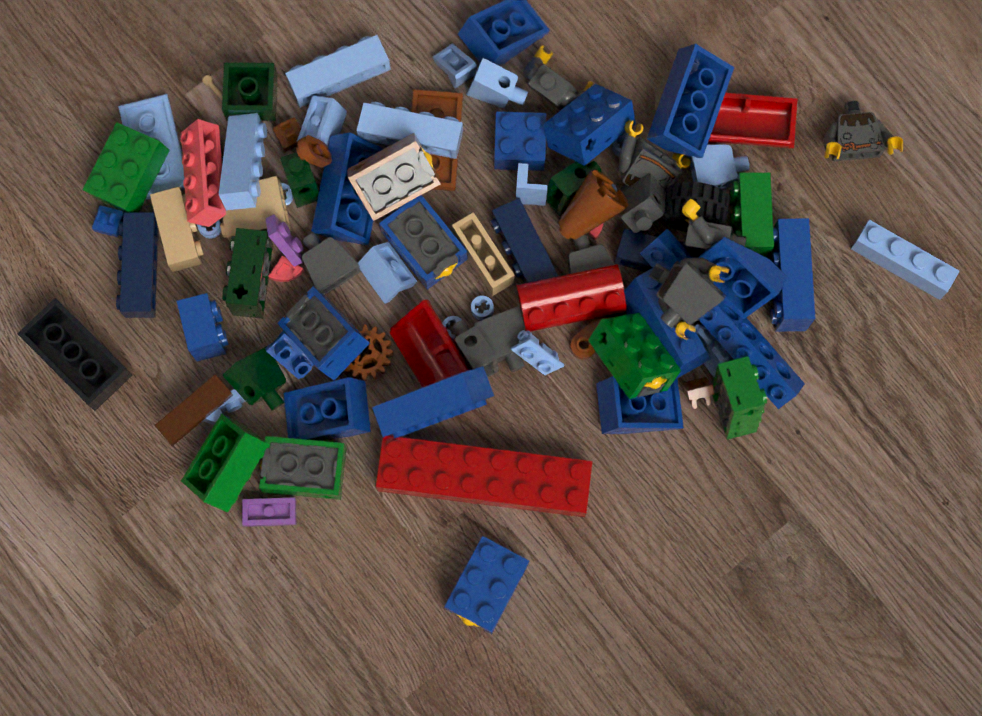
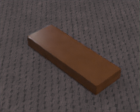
M215 374L154 426L170 445L174 446L231 398L233 394Z

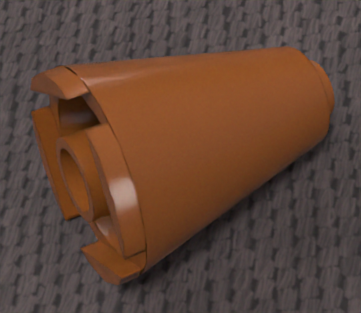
M597 170L588 173L558 222L560 226L559 231L565 238L576 240L623 212L628 207V201L622 191L619 189L616 192L611 186L614 182Z

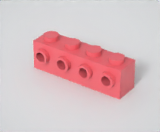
M197 119L181 132L180 137L183 153L185 210L187 211V222L210 227L226 215V209L219 196L222 171L219 125Z

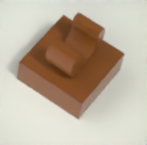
M295 117L272 128L284 152L298 146L297 139L301 128Z
M707 377L681 383L683 393L694 409L697 408L696 401L698 398L703 397L707 406L711 404L709 396L714 395V389Z

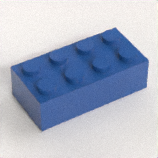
M809 218L778 219L773 227L774 247L771 251L770 260L787 276V279L779 294L772 298L774 300V309L770 311L771 324H775V332L806 331L815 320Z
M482 366L372 407L382 436L385 437L393 434L395 439L487 405L485 399L493 397L494 393L485 369Z

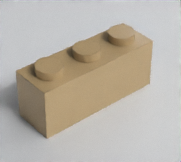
M180 186L150 194L166 260L171 271L175 272L202 264L200 256L204 255L201 241H196L194 235L198 228L196 224L187 222V211L185 210L186 197Z
M474 212L452 225V233L467 250V258L492 296L514 284V273Z

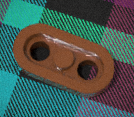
M310 135L298 140L296 151L302 160H306L308 163L320 168L332 163L331 153L323 141Z
M603 316L593 319L573 337L570 350L574 357L580 360H587L596 353L588 339L599 322L608 317ZM582 341L587 342L588 348H580L579 343Z

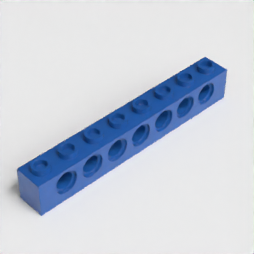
M668 229L640 252L652 268L658 263L668 270L672 269L676 261H681L684 258H693ZM724 300L699 318V321L734 360L749 356L751 365L755 364L758 370L759 379L757 382L759 388L765 390L766 396L777 409H780L798 395L805 383L747 318L743 320Z

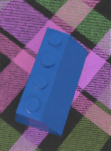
M697 44L678 49L646 139L667 151L703 158L734 67Z
M350 132L330 136L328 149L331 153L332 163L325 166L323 170L311 231L326 238L332 237L337 241L369 245L373 219L349 181L347 169L378 153L383 148Z
M651 268L636 277L624 290L627 315L634 313L642 315L681 369L677 376L679 378L711 360V357L696 331L693 332L687 328L685 336L688 340L677 336L674 327L671 328L662 321L660 317L664 313L658 304L659 297L656 295L662 284L649 277L653 270Z

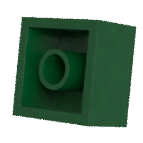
M224 62L222 112L226 121H228L229 116L258 113L261 121H276L278 73L274 63Z

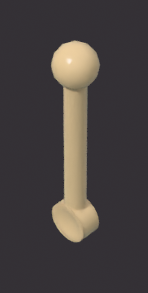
M210 75L204 76L203 83L206 86H210L222 100L223 94L213 83L212 77Z

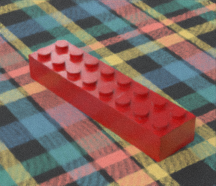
M385 436L382 439L376 489L378 492L585 517L587 514L593 461L403 437L394 439L393 436Z

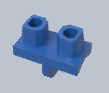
M284 330L273 343L265 348L267 353L297 379L303 378L314 365Z

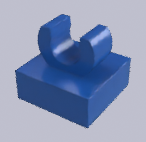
M99 205L92 230L119 237V223L123 221L124 211Z

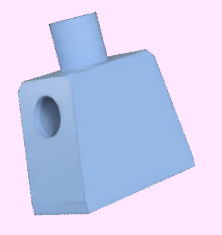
M483 58L467 95L500 108H505L509 100L523 105L528 91L515 86L518 80L516 74Z
M707 145L703 158L688 156L691 160L690 170L693 182L714 185L723 190L732 187L733 181H736L738 178L737 172L749 171L748 157L734 158L730 145Z

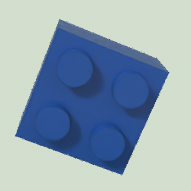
M496 112L494 169L518 170V163L528 164L529 171H544L546 134L543 124L546 123V113Z
M208 293L178 300L177 305L188 351L198 362L227 354L225 346L229 345L226 331L219 324V322L223 321V316L216 300H211Z

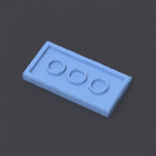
M164 94L118 106L124 126L160 141L170 150L146 199L151 198L150 194L179 186L181 190H185L183 186V154L168 95Z

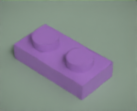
M275 214L265 218L269 238L293 266L303 263L301 257L303 246L297 237L294 238L291 235L287 224L284 221L280 222Z
M296 498L242 499V526L296 525Z

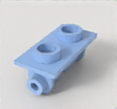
M697 324L694 326L695 331L711 357V360L704 363V365L715 378L717 364L731 361L732 358L703 324Z
M522 330L517 336L519 344L511 347L514 353L543 375L564 367L556 351L550 349L544 343L539 344V339L532 335L530 331Z

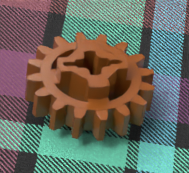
M364 324L363 330L359 332L370 342L366 347L367 349L369 347L370 355L366 354L363 358L359 354L354 361L355 364L351 363L344 372L348 374L352 371L354 379L362 375L363 381H367L368 376L371 375L376 380V373L379 371L385 374L386 371L383 366H391L392 364L387 358L393 356V350L387 349L392 344L390 340L384 341L386 338L385 332L378 335L376 326L369 331L367 325ZM376 341L382 347V354L380 351L375 350ZM371 364H375V366H373V367H371V368H368V369H365L366 366H369V365H371Z

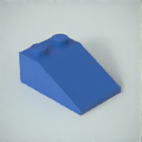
M504 0L470 16L458 35L479 63L484 58L501 66L544 37L550 30L527 0Z
M726 237L720 239L697 257L704 258L717 266L729 269V272L721 271L719 274L720 279L725 281L724 283L713 282V284L726 295L724 301L743 320L777 296L787 279V276L770 259Z
M613 376L596 383L602 434H632L684 428L678 378L674 380L667 391L632 399L627 397Z
M348 377L284 393L288 438L319 441L351 437L371 432L366 381Z

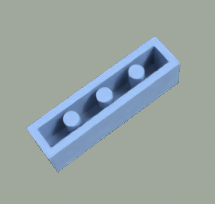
M375 35L373 37L366 36L354 45L342 46L330 55L318 56L311 63L304 66H294L285 74L299 108L310 104L312 96L327 97L389 71L390 63L378 35Z
M363 102L357 127L359 137L370 142L390 146L415 133L426 152L457 159L463 134V122H459L458 119L453 117H444V119L434 117L429 112H420L418 114L410 112L404 107H395L394 109L385 107L384 104L379 102H371L370 104Z
M258 113L228 117L219 196L226 210L256 208L257 197H260L261 194L259 177L263 175L261 158L265 156L263 140L267 137V127L265 123L261 122Z
M871 220L863 227L851 248L856 253L939 300L949 291L960 272Z

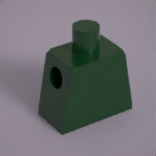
M297 152L281 157L280 159L297 208L317 202L319 192L309 163L306 160H302ZM303 188H310V189H309L308 191H306V192H303V193H300V192H299V191H300L301 189H303Z
M592 161L585 166L574 162L551 177L547 187L546 202L558 216L565 212L588 173L594 170L602 172L597 162Z
M266 347L235 362L223 374V377L249 405H254L264 400L270 410L274 411L284 404L277 391L286 383V378L276 359L267 353Z

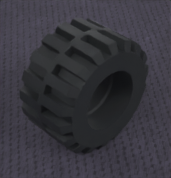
M681 182L670 185L666 189L665 213L662 216L665 224L674 229L688 232L689 223L685 219L689 218L682 213V207L689 199H692L700 206L696 213L698 217L702 216L708 223L726 226L730 195L723 189L701 182Z

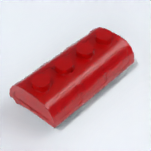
M725 93L708 142L794 149L798 99Z
M618 264L516 285L525 330L530 332L626 312L624 286Z
M428 299L420 302L390 328L391 331L389 333L422 388L471 370Z

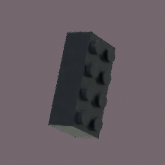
M56 298L17 333L94 411L133 376Z

